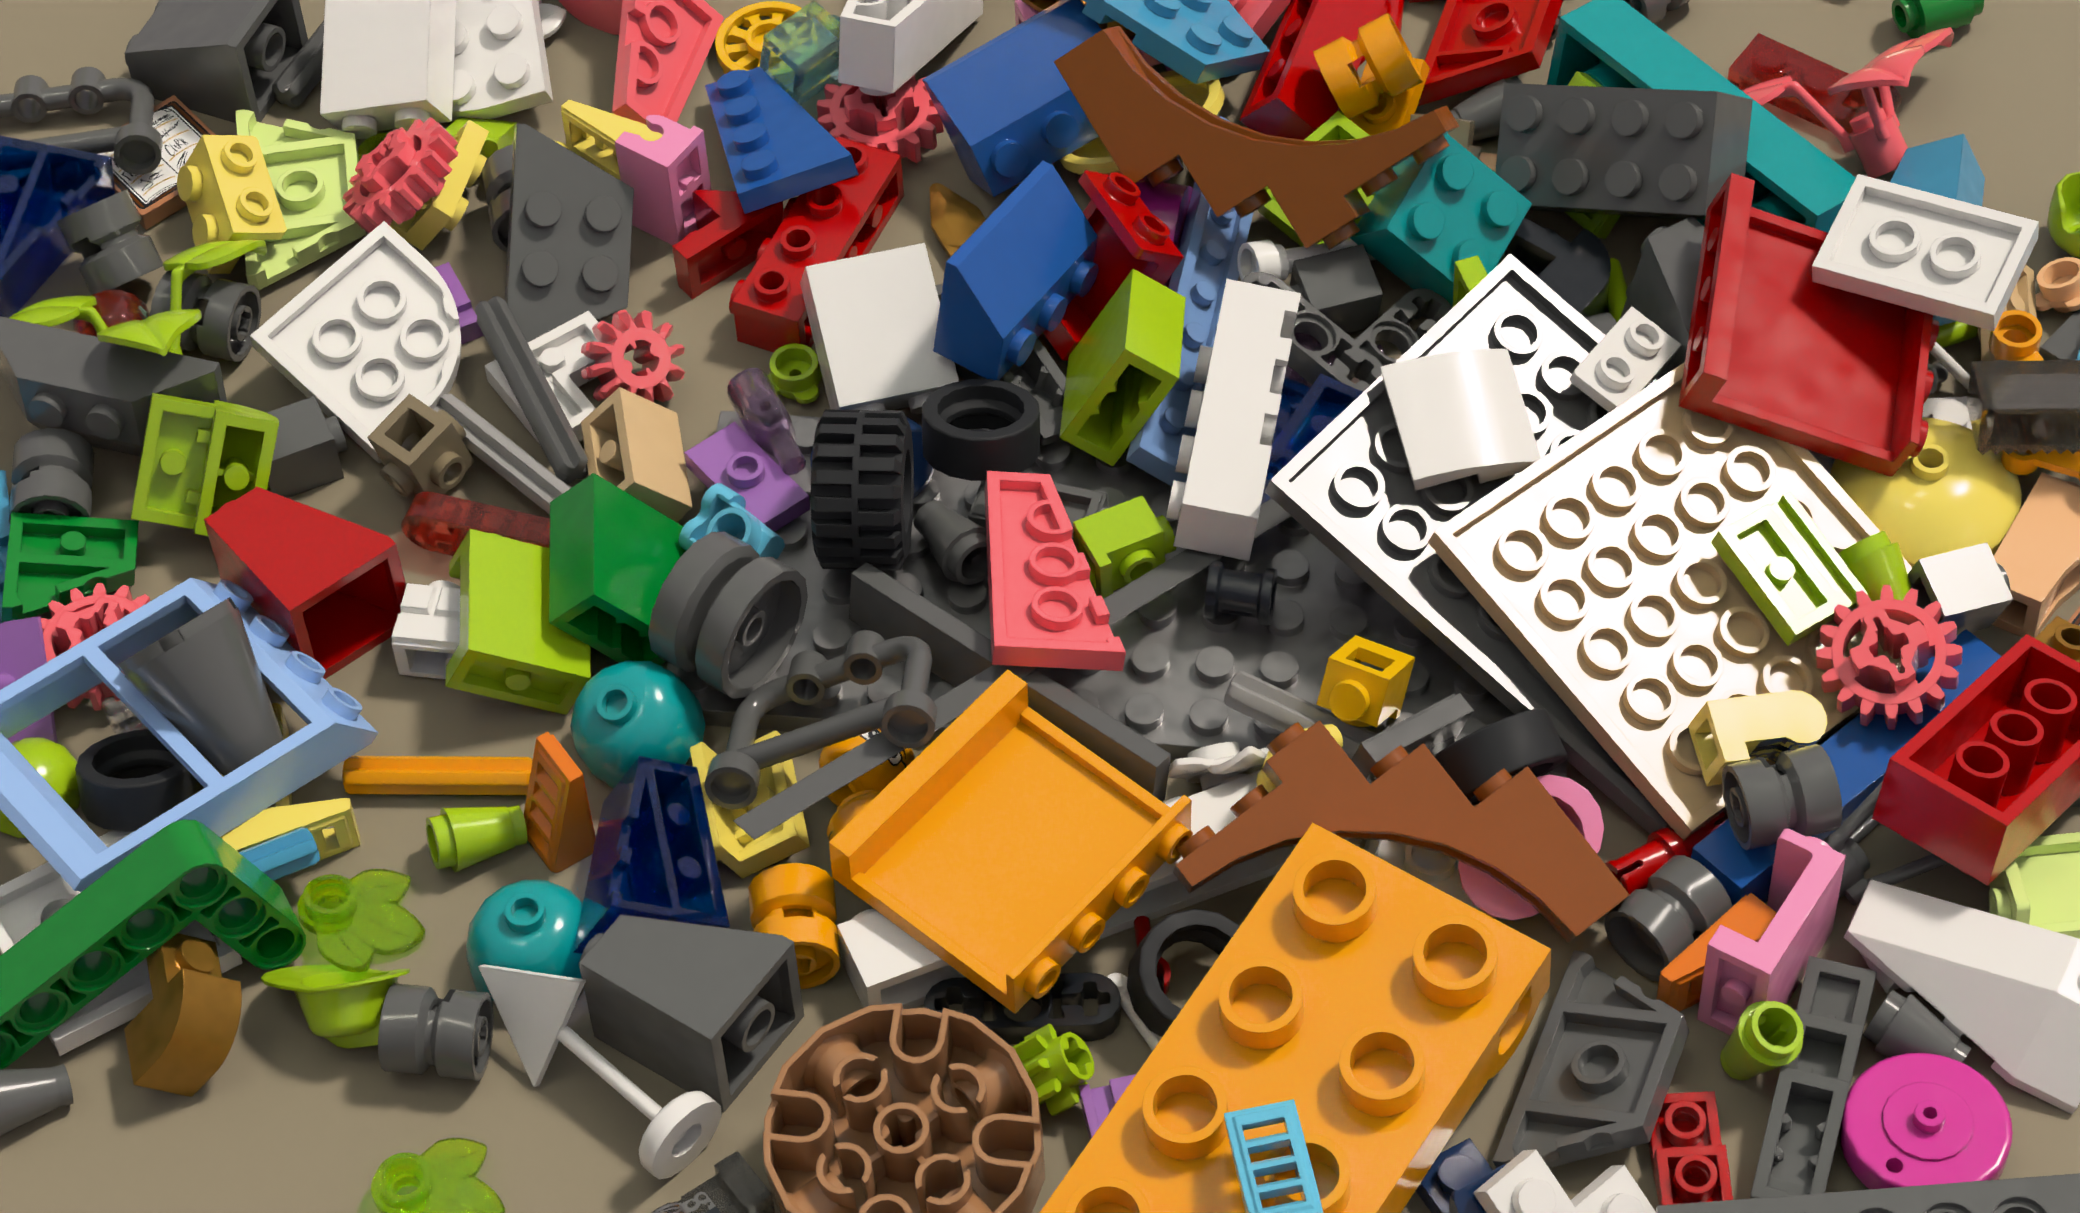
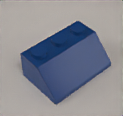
M1061 0L922 79L969 180L993 197L1023 181L1042 160L1052 164L1099 137L1054 63L1055 60L1101 31L1096 21L1082 13L1085 5L1081 0Z
M1042 160L946 261L933 351L986 379L999 381L1013 365L1021 366L1031 354L1037 338L1045 330L1051 332L1059 325L1068 304L1076 296L1084 297L1092 288L1098 274L1099 266L1094 263L1098 236L1053 165Z

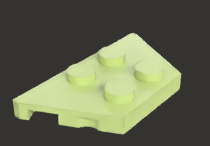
M235 111L237 135L254 136L259 141L287 228L280 240H264L267 247L266 256L250 251L245 254L248 284L254 285L258 291L366 235V231L343 210L344 205L347 203L343 199V195L354 187L349 181L351 177L358 174L355 171L359 162V150L355 133L332 128L316 129L308 123L286 119L283 127L257 122L254 111Z

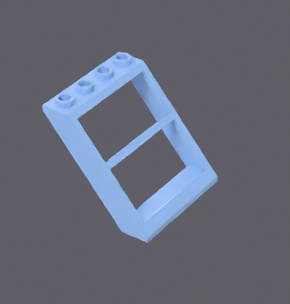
M189 578L0 690V810L73 890L80 892L85 890L149 838L172 822L184 819L196 820L203 823L219 837L225 835L367 747L376 738L378 732L359 714L362 710V705L348 693L332 687L323 678L326 672L324 667L312 657L296 651L286 641L289 633L279 623L260 615L251 606L253 597L241 586L225 579H221L218 584ZM231 597L236 607L239 608L263 680L308 725L223 777L174 725L124 677L125 675L121 672L122 670L118 664ZM102 682L204 787L198 793L110 847H107L8 740L9 737Z

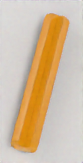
M350 756L344 761L342 782L345 792L349 794L527 795L533 759L530 757Z

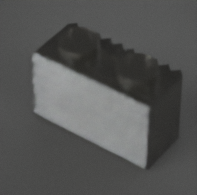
M1995 360L1972 362L1966 404L1976 447L1982 455L1989 450L1995 455L2002 450L2008 455L2014 450H2017L2020 454L2027 450L2036 454L2041 449L2046 454L2054 449L2060 454L2067 449L2074 454L2080 449V360Z

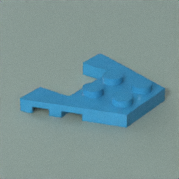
M1083 0L1086 2L1082 11L1083 14L1099 24L1113 21L1120 23L1136 34L1132 41L1134 46L1194 84L1260 70L1270 52L1228 0Z

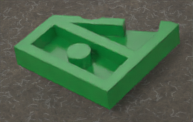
M11 512L2 599V623L30 618L49 612L48 603L52 600L60 602L65 606L72 602L70 590L77 588L84 597L93 595V590L97 583L104 584L106 593L116 591L122 585H134L139 520Z

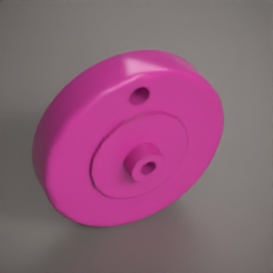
M1906 1053L1877 1062L1855 1080L1847 1095L1839 1134L1844 1157L1855 1176L1868 1189L1999 1180L2006 1166L2013 1132L2011 1117L2006 1103L1998 1090L1981 1073L1958 1060L1931 1053Z

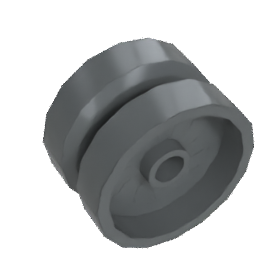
M725 531L710 532L690 546L678 559L662 584L652 609L648 635L651 650L660 659L685 673L697 672L698 677L707 685L732 699L747 697L758 687L764 685L773 675L794 644L804 619L807 604L806 579L797 570L773 557H759V554L751 545Z

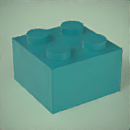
M1447 134L1444 137L1450 146L1420 165L1416 163L1412 156L1393 168L1398 179L1376 192L1368 206L1370 212L1363 215L1357 225L1360 232L1350 237V239L1357 245L1363 244L1367 253L1412 289L1425 288L1443 296L1453 307L1455 261L1478 255L1487 274H1489L1497 266L1532 203Z

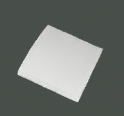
M1477 349L1448 352L1380 367L1415 491L1477 474L1480 484L1518 474L1541 459L1508 349Z

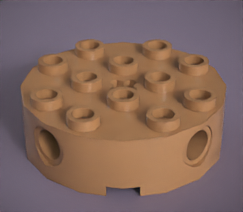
M902 1003L869 1005L820 1027L782 1065L770 1094L772 1101L764 1118L763 1132L764 1166L772 1197L780 1213L1033 1212L1045 1180L1043 1129L1038 1092L1015 1049L974 1016L943 1008L942 1013L927 1008L903 1009Z

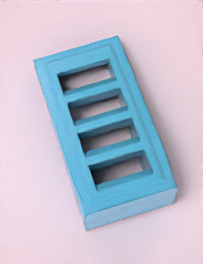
M1294 1099L1224 1113V1121L1245 1213H1323ZM1284 1122L1286 1132L1245 1140L1244 1130ZM1288 1146L1291 1155L1251 1162L1249 1154ZM1295 1170L1296 1173L1295 1178L1257 1185L1255 1177ZM1299 1192L1301 1194L1302 1200L1262 1208L1261 1200Z

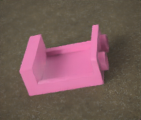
M1788 828L1783 830L1777 839L1767 905L1776 911L1777 914L1759 942L1720 924L1707 945L1698 1020L1731 1036L1741 1014L1749 1005L1759 1001L1788 1003L1805 976L1809 956L1817 957L1833 931L1846 855L1833 850L1826 842L1816 837H1805Z

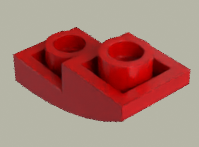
M1715 1091L1668 1093L1648 1143L1659 1205L1733 1200L1726 1144L1722 1145Z

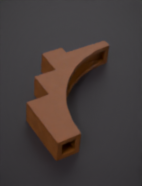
M1120 26L1102 29L1054 61L1121 174L1130 178L1135 184L1148 180L1151 186L1155 188L1184 170L1179 161L1182 159L1217 218L1234 210L1240 219L1246 217L1272 200L1266 191L1270 189L1306 249L1324 241L1330 250L1360 232L1355 220L1367 214L1370 210L1358 190L1362 189L1366 197H1369L1398 179L1393 170L1394 167L1412 156L1418 165L1431 159L1450 146L1444 136L1459 127L1446 105L1397 129L1359 139L1306 141L1266 135L1221 119L1183 96L1145 61Z
M1320 720L1306 731L1297 722L1267 745L1273 756L1265 762L1262 770L1276 788L1269 793L1260 784L1230 808L1237 818L1215 834L1210 826L1207 825L1185 841L1177 849L1183 860L1175 865L1173 871L1174 875L1190 894L1235 865L1283 847L1297 845L1313 822L1343 839L1388 840L1432 850L1487 873L1530 903L1568 943L1629 896V893L1528 766L1514 777L1505 768L1492 776L1473 792L1480 801L1474 807L1424 743L1410 754L1402 745L1387 754L1370 769L1376 777V780L1370 784Z

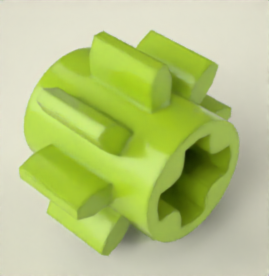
M1047 1024L1025 1036L1024 1041L1013 1046L1038 1092L1039 1106L1046 1102L1051 1116H1055L1079 1103V1086L1088 1084L1086 1081L1093 1076L1094 1061L1088 1046L1078 1035L1067 1032L1057 1037L1052 1024Z

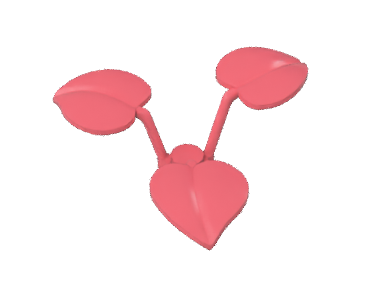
M1951 27L1943 28L1922 35L1919 38L1901 42L1875 57L1862 69L1848 74L1827 89L1830 96L1843 91L1861 88L1868 112L1859 115L1849 122L1853 129V132L1850 134L1798 82L1793 81L1790 75L1765 81L1742 91L1761 106L1774 98L1788 96L1798 98L1840 141L1845 153L1856 150L1867 176L1877 178L1896 170L1906 149H1908L1899 129L1900 123L1894 111L1890 86L1908 87L1912 70L1919 59L1935 46L1951 47L1954 32ZM1873 87H1879L1882 107L1878 105Z

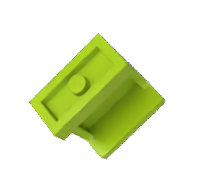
M469 529L449 563V576L460 579L459 645L446 665L445 687L564 715L568 714L583 687L591 678L590 646L549 623L550 548L502 537L494 533Z

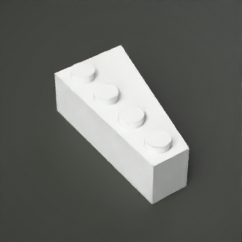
M847 0L840 15L838 83L858 86L861 92L868 95L883 96L893 94L983 14V0Z
M1226 279L1213 347L1200 345L1193 382L1205 384L1204 392L1191 390L1184 425L1185 427L1195 428L1196 434L1195 437L1182 435L1175 472L1188 474L1186 483L1173 480L1166 518L1178 520L1173 546L1249 561L1260 513L1282 397L1281 393L1292 344L1291 338L1301 293Z

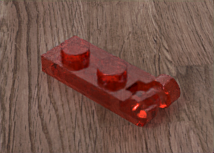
M1760 33L1755 36L1729 67L1728 80L1740 90L1790 75L1792 80L1798 82L1848 134L1853 132L1849 122L1859 115L1868 112L1861 88L1843 91L1831 96L1827 91L1830 86L1849 73ZM1890 86L1894 111L1896 112L1902 103V97L1894 86ZM1873 87L1878 105L1882 107L1879 87ZM1796 97L1774 98L1767 102L1829 131Z

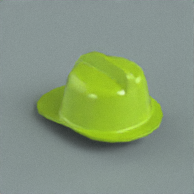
M303 965L275 969L264 973L261 981L267 986L295 991L311 1032L314 1035L326 1038L337 1047L349 1049L378 1045L379 1024L385 996L390 986L398 983V977L410 973V969L380 971L344 965Z

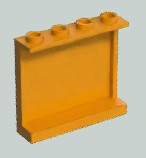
M1007 669L829 841L832 878L1016 1014L1032 997L1039 999L1048 993L1057 981L1061 967L1077 951L1085 953L1095 945L1104 931L1106 921L1121 906L1125 909L1133 906L1145 892L1150 877L1165 862L1173 864L1181 857L1177 849L1193 836L1191 831L1192 800L1183 795L1171 808L1028 707V683Z

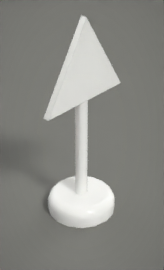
M486 964L478 966L533 1087L540 1085L560 1041L651 1120L642 1136L639 1146V1158L641 1165L659 1180L672 1177L686 1168L707 1146L718 1128L722 1116L721 1105L702 1091H690L674 1098L662 1108L567 1026V1022L586 982L585 979Z

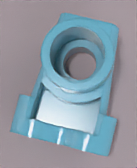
M722 483L712 485L705 492L701 501L700 512L695 518L689 520L684 525L679 535V545L687 551L694 542L710 532L725 531L751 545L759 554V557H773L775 559L783 551L785 543L778 534L745 509L746 501L743 496Z

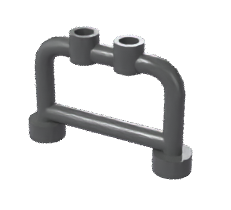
M94 67L77 69L72 75L70 85L49 87L44 79L35 75H26L19 78L15 83L14 93L0 95V118L15 116L20 121L35 123L42 120L47 111L73 108L81 114L90 115L100 111L104 103L130 101L129 124L114 128L0 144V168L114 151L115 162L122 170L135 175L152 172L161 162L163 141L160 133L152 126L155 99L151 88L142 81L132 78L106 79L104 74Z
M862 630L850 637L845 655L827 661L823 655L815 651H802L796 654L791 661L788 675L761 685L751 692L738 706L733 716L726 751L716 755L708 766L704 784L708 798L722 808H744L751 804L757 795L761 769L881 728L888 741L902 748H917L928 743L934 734L937 718L936 705L927 695L932 667L930 646L915 636H899L884 640L880 634L874 631ZM905 662L901 690L889 697L754 744L761 718L773 708L792 700L802 705L815 704L823 698L826 688L849 680L861 685L872 684L880 679L883 668Z

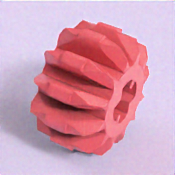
M620 310L613 314L612 325L605 321L596 323L592 330L598 342H587L581 348L582 354L595 360L594 365L581 371V377L590 380L598 376L601 382L594 390L593 398L601 401L621 387L654 402V399L661 402L669 401L674 396V393L668 382L679 381L684 378L685 374L681 367L671 363V359L684 353L685 347L682 344L668 347L665 341L671 334L673 325L664 323L652 330L653 317L652 313L647 310L639 312L634 320L626 310ZM631 350H634L633 360L642 364V370L632 373V363L624 359V354Z

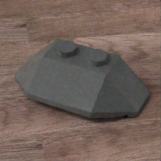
M0 316V371L27 421L39 429H66L81 435L93 447L141 457L152 393L214 403V400L227 402L221 368L218 362L167 352L166 356H162L137 348L100 342L97 337Z

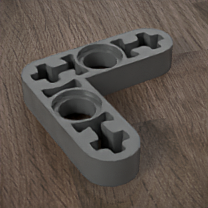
M1264 272L1251 273L1242 280V282L1296 292L1281 279ZM1425 288L1413 289L1407 292L1354 340L1300 296L1287 365L1330 401L1345 410L1382 375L1381 366L1393 364L1398 360L1384 355L1377 348L1376 341H1387L1394 344L1403 355L1452 309L1451 305L1443 296ZM1422 316L1427 320L1417 328L1416 332L1409 326L1412 319L1417 320ZM1306 333L1313 336L1320 343L1322 350L1312 351L1302 347L1296 341L1294 334ZM1331 357H1334L1335 361L1331 366L1328 362ZM1354 377L1360 380L1356 384L1350 381Z

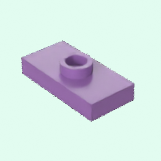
M735 421L684 452L686 467L708 489L716 483H722L745 498V509L774 532L810 510L809 495Z

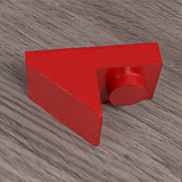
M693 191L692 197L698 230L690 232L683 240L672 246L678 286L691 299H694L754 262L762 242L766 238H772L782 223L783 201L744 214L736 191Z

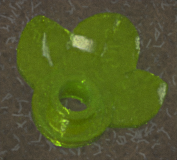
M369 869L360 872L351 879L335 874L319 876L307 884L298 901L299 921L306 930L317 935L319 953L329 963L342 970L366 972L373 962L375 953L380 955L401 954L417 946L426 936L425 929L420 921L398 903L404 898L411 884L410 876L386 869Z
M446 1138L439 1140L420 1156L407 1152L392 1155L382 1162L371 1183L372 1198L375 1206L381 1213H506L505 1207L497 1193L486 1183L475 1177L486 1159L487 1146L470 1139ZM405 1186L418 1187L412 1193L397 1195V1192Z

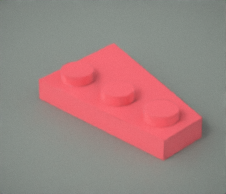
M622 0L612 112L615 115L646 124V116L660 115L677 122L724 17L704 0Z

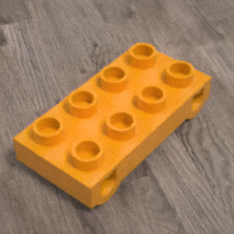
M1312 822L1040 1213H1245L1224 1121V1113L1294 1099L1323 1213H1401L1487 1081L1493 1078L1505 1066L1526 1034L1541 999L1550 987L1551 948ZM1284 1122L1243 1131L1245 1140L1286 1132ZM1288 1146L1249 1154L1251 1162L1291 1155ZM1295 1170L1255 1177L1256 1184L1260 1185L1295 1178L1296 1173ZM1299 1192L1261 1200L1262 1208L1302 1199Z

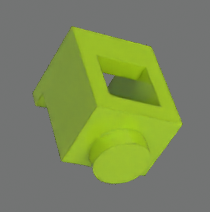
M1143 495L1073 521L1075 547L1078 553H1084L1091 569L1089 579L1096 596H1102L1103 599L1113 594L1114 590L1128 585L1165 562V555L1176 551L1177 548L1173 546L1175 536L1168 520L1163 515L1156 517Z

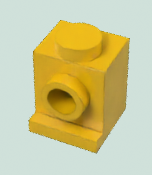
M1355 635L1328 658L1316 705L1331 710L1342 722L1357 727H1378L1388 717L1397 719L1401 713L1415 657ZM1363 661L1369 663L1371 665L1380 667L1384 670L1381 672L1371 667L1362 665L1361 662Z

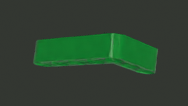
M184 819L172 822L162 828L0 956V1070L12 1064L194 920L203 925L252 965L262 970H274L292 963L303 952L306 945V935L284 891L275 881L203 823Z

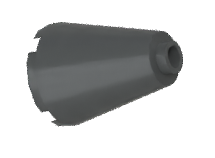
M231 597L118 664L125 674L124 677L223 776L284 740L239 608L236 607Z

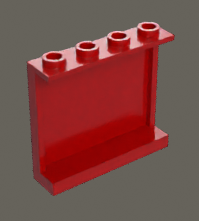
M1731 173L1707 208L1678 406L1889 477L1894 476L1909 456L1915 458L1919 455L1927 438L1928 422L1922 420L1923 404L1930 394L1934 381V372L1927 368L1929 354L1938 337L1939 321L1934 320L1933 315L1812 282V264L1828 233L1751 207L1755 180Z

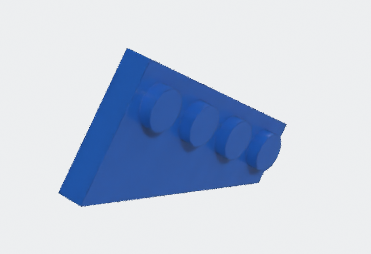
M761 67L748 71H730L722 75L717 82L705 85L744 214L859 175L852 154Z

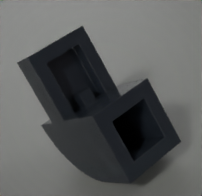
M1524 217L1505 250V258L1509 254L1513 255L1584 318L1607 313L1611 262L1608 251L1600 239L1584 228L1569 242L1560 237L1555 231L1541 227Z

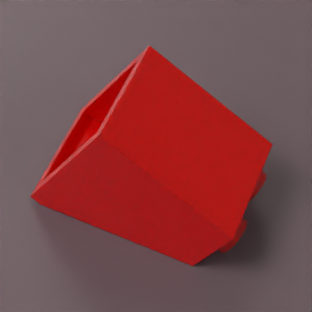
M255 487L236 500L225 503L218 511L204 519L220 578L229 580L250 593L253 597L251 606L260 615L279 623L289 633L286 641L296 651L312 657L324 667L326 671L323 675L324 679L392 637L397 616L401 613V602L406 589V582L397 544L389 536L260 487Z

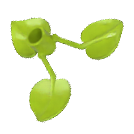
M264 240L215 241L189 248L163 262V267L165 271L172 270L170 311L151 315L145 320H132L107 327L98 311L93 307L97 305L96 297L64 296L43 300L18 311L9 318L48 327L56 326L72 319L87 321L97 331V338L100 342L137 348L162 356H166L167 352L183 355L180 347L181 333L202 318L201 310L182 309V285L184 280L196 270L213 268L238 258L249 251L266 256V243Z

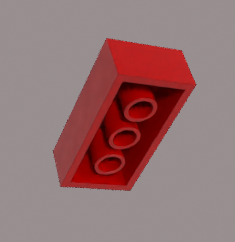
M2026 634L1889 759L1872 819L1988 886L2080 797V663Z

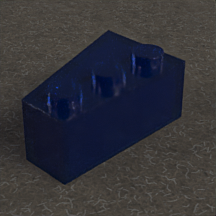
M0 135L1 317L9 318L17 313L72 253L56 222L115 194L112 157Z
M639 756L604 800L573 953L582 954L588 942L599 933L604 934L620 915L730 928L697 767Z

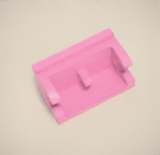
M648 115L646 116L647 127L652 132L661 133L663 136L655 141H646L640 135L625 131L615 141L620 180L634 188L632 225L671 245H675L683 240L687 234L698 229L692 197L693 191L712 190L704 131L696 126L689 129L664 116Z

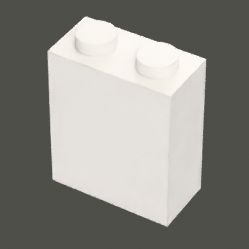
M325 0L320 115L339 130L355 133L356 139L372 138L376 136L377 131L399 129L401 127L408 131L417 119H420L423 123L429 117L439 123L452 122L457 0Z
M925 243L805 266L800 286L830 409L892 411L910 407L912 414H922V405L932 392L947 384L959 382L955 363L933 351L940 302Z

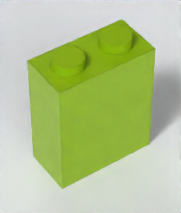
M1135 269L1131 270L1069 355L1059 438L1111 466L1115 465L1179 380L1186 297Z

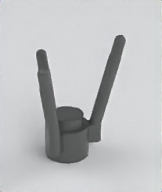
M1882 782L1837 830L1822 840L1833 850L1846 855L1838 899L1845 896L1853 906L1860 902L1870 880L1895 885L1949 864L1936 855L1931 854L1874 877L1864 878L1863 873L1870 869V862L1858 843L1879 824V822L1872 819Z

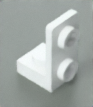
M1631 306L1577 366L1569 380L1610 413L1644 390L1653 378L1657 380L1681 344Z

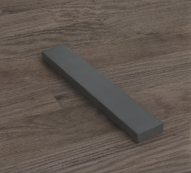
M867 562L851 574L849 619L862 628L880 634L884 640L899 636H915L920 638L931 649V672L955 687L992 666L991 640ZM1039 670L1022 678L1023 681L1028 683V707L1163 802L1165 800L1171 758L1169 752Z

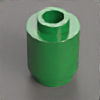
M1894 0L1892 2V16L1897 28L1901 32L1907 33L1912 39H1915L1935 30L1949 27L1953 30L1970 24L1974 16L1982 13L1984 0Z

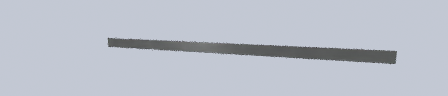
M1272 498L1261 504L1254 539L1291 517ZM1186 549L1104 598L1110 613L1109 626L1207 568L1213 561H1218L1225 556ZM992 665L934 700L937 708L934 731L958 718L1007 669L1022 679L1041 667ZM880 732L733 821L755 840L906 748L892 744Z

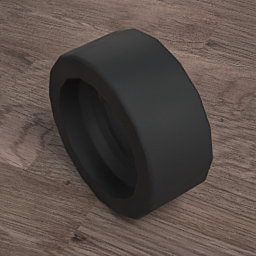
M967 379L947 384L932 392L922 405L923 457L933 469L950 477L969 481H986L987 471L1021 473L1031 467L1040 454L1039 402L1029 391L1004 381ZM982 428L994 429V430H990V431H972V430H968V429H982Z
M1532 709L1494 722L1457 740L1441 750L1435 758L1474 806L1478 805L1480 801L1473 792L1503 768L1512 777L1527 766L1536 777L1544 776L1566 760L1567 752L1546 709Z
M149 729L132 730L112 735L92 744L78 757L75 767L81 809L89 822L108 830L136 831L204 789L198 780Z
M1191 909L1170 914L1151 928L1140 942L1129 962L1127 990L1133 1009L1150 1031L1163 1037L1182 1010L1172 1004L1159 985L1157 964L1163 952L1175 943L1190 941L1201 943L1220 955L1240 925L1217 912Z

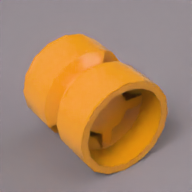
M1388 13L1359 27L1356 40L1350 41L1342 36L1313 51L1318 67L1342 113L1350 120L1378 106L1379 94L1386 92L1395 97L1423 82L1419 69L1400 31ZM1362 56L1365 57L1374 75L1373 78L1364 82L1361 81L1352 63Z
M802 863L779 864L760 872L752 879L748 887L750 920L754 929L753 932L783 935L794 941L801 989L812 988L827 982L836 975L840 968L837 926L834 924L837 919L834 879L826 870Z

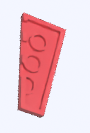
M987 471L984 493L992 665L1123 671L1126 651L1120 637H1114L1108 624L1110 613L1103 597L1096 596L1089 579L1091 569L1084 553H1078L1072 540L1073 527L1051 475Z

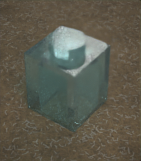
M813 0L763 37L760 67L800 106L823 90L826 84H831L838 79L840 17L830 14Z

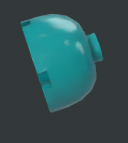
M627 660L604 668L587 681L574 703L570 724L575 749L591 773L618 792L647 794L668 787L679 778L676 772L684 767L689 757H691L690 747L703 742L706 726L701 703L678 675L651 661Z
M521 880L501 887L486 898L469 923L466 944V958L476 990L490 994L478 966L483 964L582 979L579 967L581 955L588 942L598 934L587 905L572 891L545 880Z

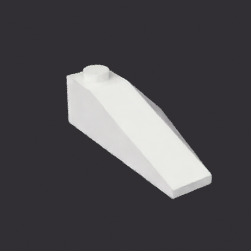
M1870 880L1844 938L1905 992H1917L1945 1017L1942 1023L1959 1038L1965 1034L1994 1060L1991 1068L2009 1084L2073 1114L2080 1103V939Z

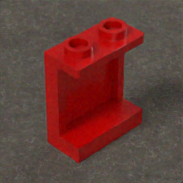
M1085 170L1078 180L1091 199L1083 214L1098 236L1094 263L1098 264L1099 270L1090 291L1084 297L1076 296L1068 304L1061 322L1053 331L1045 330L1043 332L1064 361H1068L1071 352L1132 269L1165 285L1184 258L1170 239L1168 226L1150 212L1139 197L1141 194L1139 187L1130 178L1121 173L1112 172L1108 175Z

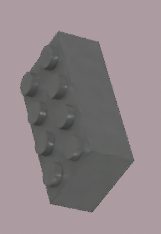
M1504 83L1495 173L1532 203L1529 210L1686 219L1693 216L1696 220H1706L1708 206L1730 174L1734 173L1745 177L1753 100L1718 91Z

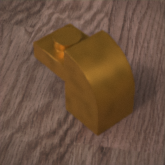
M177 933L146 958L153 999L124 1028L133 1085L192 1097L219 1070L233 1045L241 1015L242 989L240 981L222 977L216 942Z

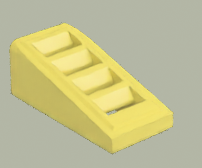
M568 100L561 105L566 145L580 157L619 180L620 173L615 141L625 131L640 135L646 141H655L663 136L661 133L652 132L646 124L582 103Z
M350 798L270 807L220 837L236 851L241 852L304 827L308 828L315 839L320 860L360 846V834Z

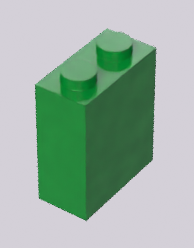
M595 473L550 502L549 623L619 663L627 660L651 661L659 666L666 661L660 659L651 650L648 631L652 609L662 584L678 559L686 552L679 545V535L684 526Z

